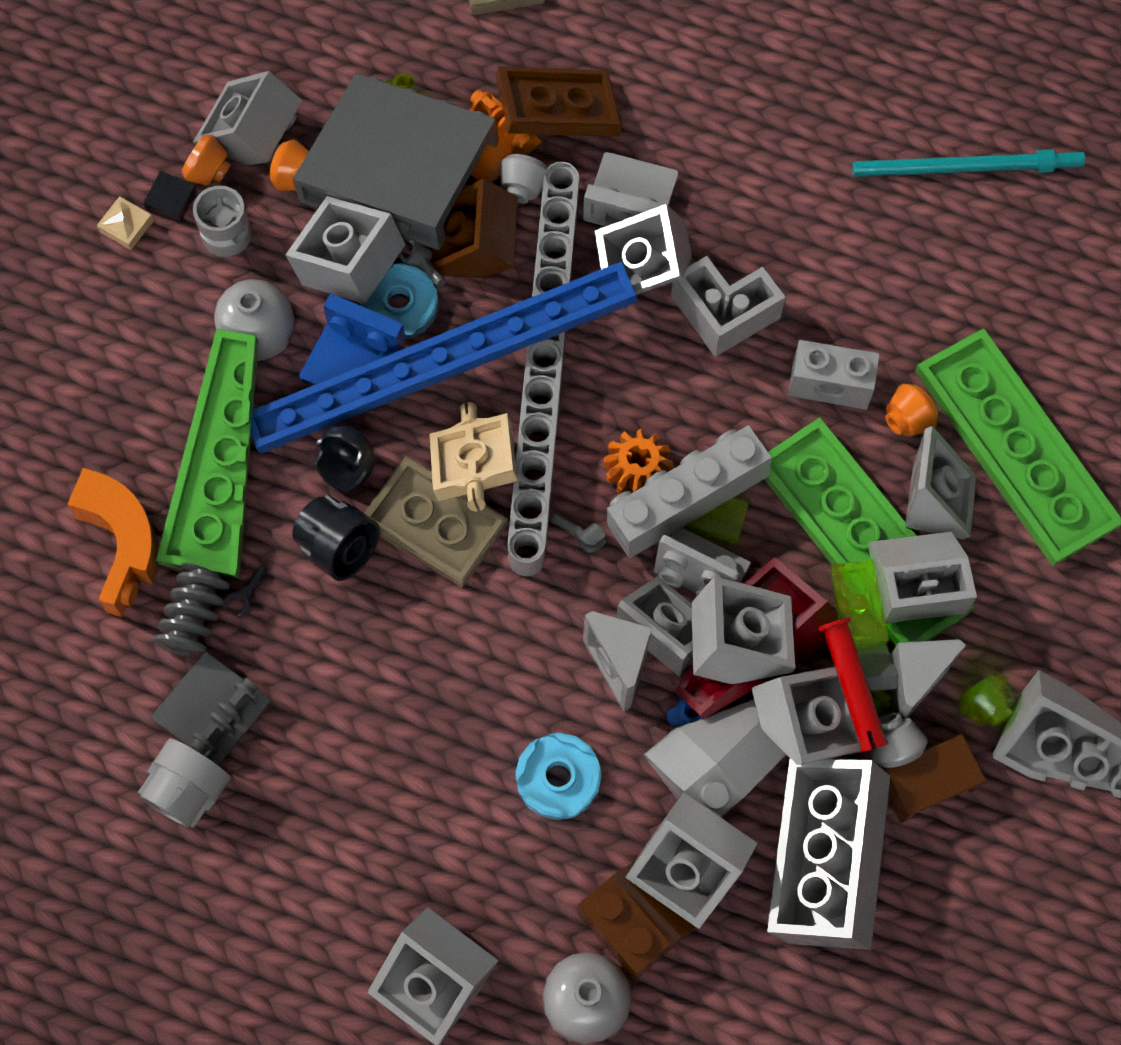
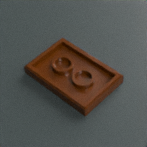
M498 66L496 80L509 134L619 137L622 124L608 70Z

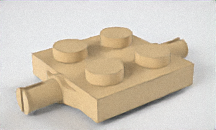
M467 402L468 410L465 403L460 406L461 423L449 429L430 434L433 492L438 502L467 494L468 508L471 511H478V504L481 511L486 505L484 500L485 489L518 481L513 430L507 413L490 418H477V406L472 402Z

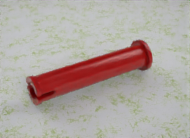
M849 617L818 627L819 632H824L861 747L860 751L863 753L873 750L868 734L869 731L872 733L876 748L889 744L885 738L851 633L849 623L853 621Z

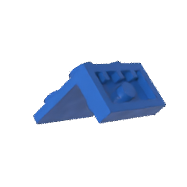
M330 293L323 306L327 325L299 376L301 381L313 386L403 350L406 346L404 325Z

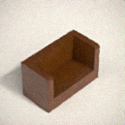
M962 734L925 750L913 762L899 767L884 769L890 775L888 800L901 824L910 820L914 814L967 790L971 793L979 789L986 782Z

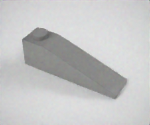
M1038 670L1015 700L993 752V758L1031 779L1045 781L1046 777L1070 782V787L1085 790L1086 786L1111 791L1114 797L1121 798V723L1075 689Z
M753 698L743 704L713 713V715L705 719L676 727L643 755L677 800L684 792L719 817H722L742 800L786 754L762 730Z

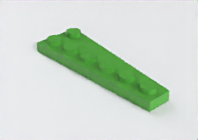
M216 329L156 558L160 565L183 569L182 563H192L205 567L220 576L239 579L258 356V339L256 335Z

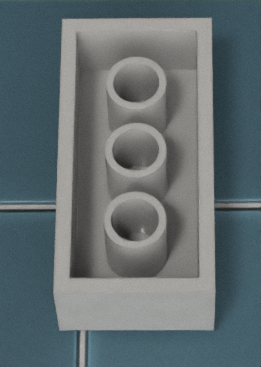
M789 759L767 930L768 933L787 944L871 950L890 775L872 760L825 759L796 765Z

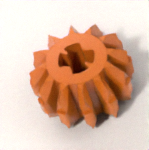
M642 428L637 430L636 438H632L624 431L620 436L621 443L611 441L608 445L610 455H606L603 461V466L609 470L606 473V480L608 483L618 482L617 492L619 494L628 489H631L633 493L645 486V482L655 473L662 470L669 472L673 469L672 460L667 459L670 456V448L668 445L658 446L660 437L657 433L646 439L644 438Z

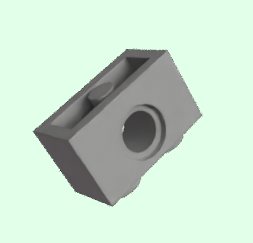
M799 340L792 365L788 396L867 410L875 388L879 353Z

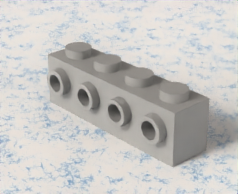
M749 425L739 431L731 429L722 434L716 440L715 445L703 452L695 450L682 459L681 465L669 472L662 470L655 473L645 482V486L633 493L625 491L616 496L607 508V526L630 559L659 542L663 535H671L769 477L772 457Z

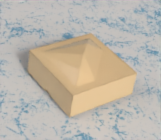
M119 196L97 224V228L101 234L132 250L154 220L150 213Z

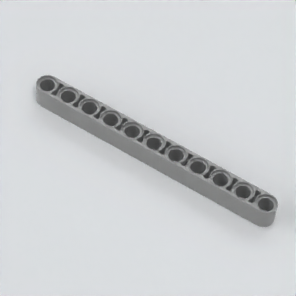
M567 162L551 164L544 174L532 297L544 293L543 291L547 288H556L571 282L579 199V173L572 164ZM563 184L567 185L568 188L558 189L554 186ZM560 218L566 222L556 224L552 223L551 220ZM551 253L561 254L563 257L559 259H552L547 257V255ZM566 331L527 346L516 453L518 481L513 484L508 534L509 565L515 573L521 576L537 574L545 563ZM541 359H547L554 364L549 367H540L535 363ZM542 395L548 397L550 401L540 405L534 403L532 399ZM539 432L546 435L547 438L542 442H534L528 439V436ZM530 470H538L544 476L538 480H529L524 474ZM526 508H535L541 514L534 519H527L521 516L520 512ZM523 546H530L537 553L531 558H522L516 554V551Z

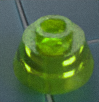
M993 673L978 682L959 699V711L981 726L990 723L995 728L1004 723L1014 714L1010 707L1016 702L1008 677L999 673Z

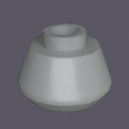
M508 155L499 163L501 188L518 197L517 203H528V200L536 199L543 191L544 174L547 172V166L540 160L527 155Z
M890 713L879 718L889 745L876 748L872 733L870 732V740L873 746V750H870V758L873 762L884 768L899 767L913 762L924 753L928 742L927 737L909 717L903 718L899 713Z

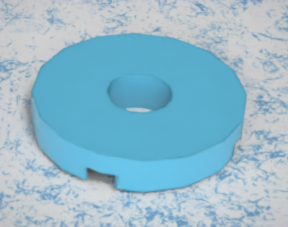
M404 263L392 264V267L385 274L367 303H360L362 307L404 325L405 339L413 338L425 332L435 320L439 308L437 289L434 286V282L417 266ZM396 294L406 295L410 299L409 303L402 308H394L388 302Z
M564 733L549 734V736L542 737L541 739L538 738L531 742L519 757L515 773L518 793L526 806L539 816L554 820L574 818L587 810L598 796L602 778L599 761L590 745L577 736ZM553 766H564L569 770L571 779L566 785L556 787L547 781L546 774Z

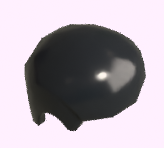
M334 426L316 442V446H320V452L314 461L315 469L323 480L334 489L349 493L363 484L372 473L375 464L374 450L368 439L356 429Z

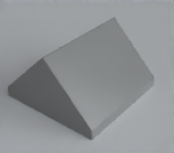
M933 426L925 428L913 464L905 527L935 534L952 532L955 538L966 539L971 536L976 475Z
M659 576L620 601L617 607L616 618L650 627L651 634L648 651L680 677L693 662L692 604L671 586L663 582Z
M591 611L584 618L583 641L622 710L626 711L632 707L648 651L651 628Z
M959 639L897 643L891 658L898 673V688L887 690L889 714L899 713L903 718L909 717L950 669L966 644Z

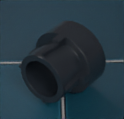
M326 494L325 497L315 498L303 508L295 520L292 536L294 541L300 545L299 548L311 557L313 565L334 580L344 581L358 573L368 562L377 546L380 528L375 520L356 507L351 506L345 501L339 502Z

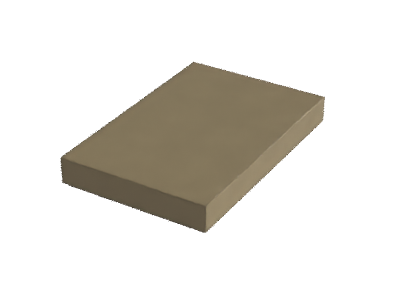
M405 456L364 512L379 524V537L461 588L468 582L508 524L507 517L487 505L480 511L477 504L478 511H471L467 506V494L438 502L433 492L432 471Z

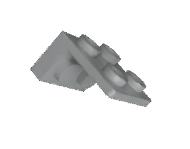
M605 152L594 185L588 184L584 196L583 221L609 226L664 204L669 206L678 178V171Z
M681 528L672 533L671 537L662 536L658 545L653 572L659 574V578L666 584L676 588L683 586L698 596L714 576L741 583L751 562Z

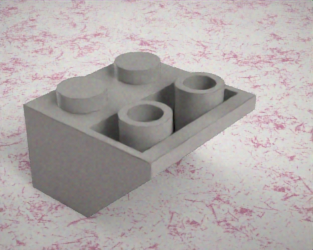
M952 532L868 543L884 624L965 614L976 600L977 595L969 558Z

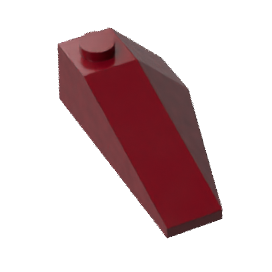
M776 557L772 558L744 583L791 596L795 665L813 655L827 642L824 632H819L818 627L837 621L828 601ZM692 663L675 692L702 719H705L751 692L752 687L768 682L776 676L729 684L693 675Z

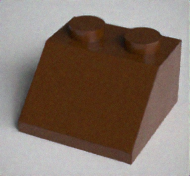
M484 178L464 187L444 222L446 239L440 250L428 247L432 252L430 262L441 276L488 278L513 267L518 197Z
M634 861L612 875L578 904L577 914L629 976L636 981L697 927L625 878L635 863Z

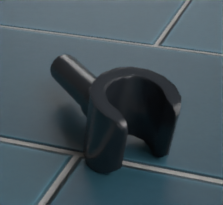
M259 566L240 592L229 594L224 601L225 610L229 608L233 600H243L245 607L239 613L238 619L245 618L250 611L249 600L267 574V570Z

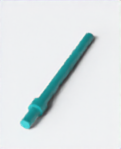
M1053 149L1036 150L1035 154L853 161L852 175L853 177L1031 169H1035L1036 173H1052L1055 168L1084 167L1085 153H1055Z

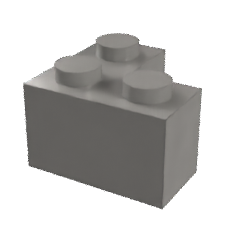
M708 256L688 266L684 277L672 283L671 298L715 357L779 320L786 299L785 295L763 267L729 286Z

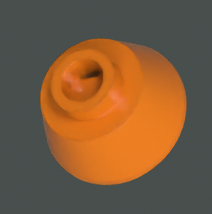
M203 135L193 148L181 170L186 181L209 186L213 180L220 184L232 164L225 161L229 154L214 135Z
M292 139L283 142L273 157L270 167V181L278 191H296L293 178L309 152L297 140Z
M901 384L886 405L887 414L885 415V420L890 429L898 435L903 434L911 437L924 433L925 428L930 426L936 427L938 420L937 407L928 393L918 385Z

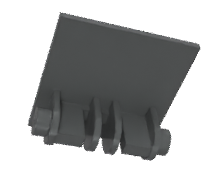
M204 652L152 714L151 718L184 744L219 766L270 704L271 700L259 692L258 686L248 678L243 680L217 659Z

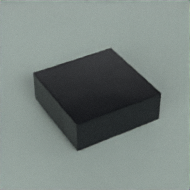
M160 171L143 202L145 209L181 222L197 192L196 184Z

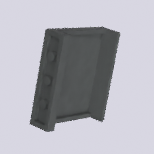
M355 73L293 178L299 202L319 208L326 196L390 213L402 238L440 250L446 239L444 230L446 218L487 144L494 147L498 144L495 118H491L483 112H473L455 106L446 100H436L421 95L413 89H403L387 84L379 78H369Z

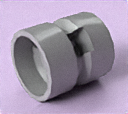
M213 186L205 189L197 196L193 204V214L204 247L218 257H231L245 250L251 241L252 231L241 195L236 190L227 186Z

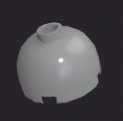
M244 280L226 289L217 301L214 313L216 329L256 335L258 339L257 361L273 358L285 350L289 344L288 339L292 335L293 330H295L296 325L292 306L288 298L279 287L263 280Z
M592 952L572 954L557 963L546 978L542 994L545 1015L553 1030L566 1040L583 1045L602 1042L615 1035L627 1020L632 1001L630 984L621 967L608 957Z

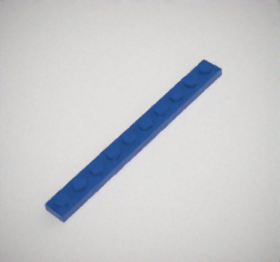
M622 261L254 409L251 435L256 449L260 454L637 303L636 293Z

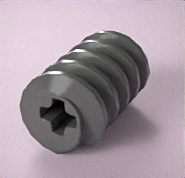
M182 563V567L186 572H181L176 577V582L180 588H174L170 593V598L175 603H169L164 608V613L170 619L159 621L158 629L163 635L153 636L152 643L169 653L182 657H191L192 652H206L207 647L197 640L198 636H212L213 631L203 625L205 620H218L219 616L209 608L210 605L223 606L224 600L215 592L216 590H229L230 584L224 581L219 574L205 567L192 563Z

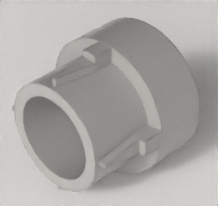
M169 738L146 771L150 775L138 793L143 801L158 812L188 828L190 826L194 828L204 811L210 812L231 780V777L222 768L199 752L175 739Z

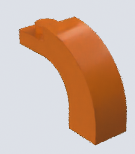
M83 468L67 505L76 519L103 527L116 536V557L98 601L106 613L122 617L126 607L132 606L136 600L139 590L137 580L150 584L154 583L158 568V562L156 561L158 554L156 534L140 502L128 488L105 474Z

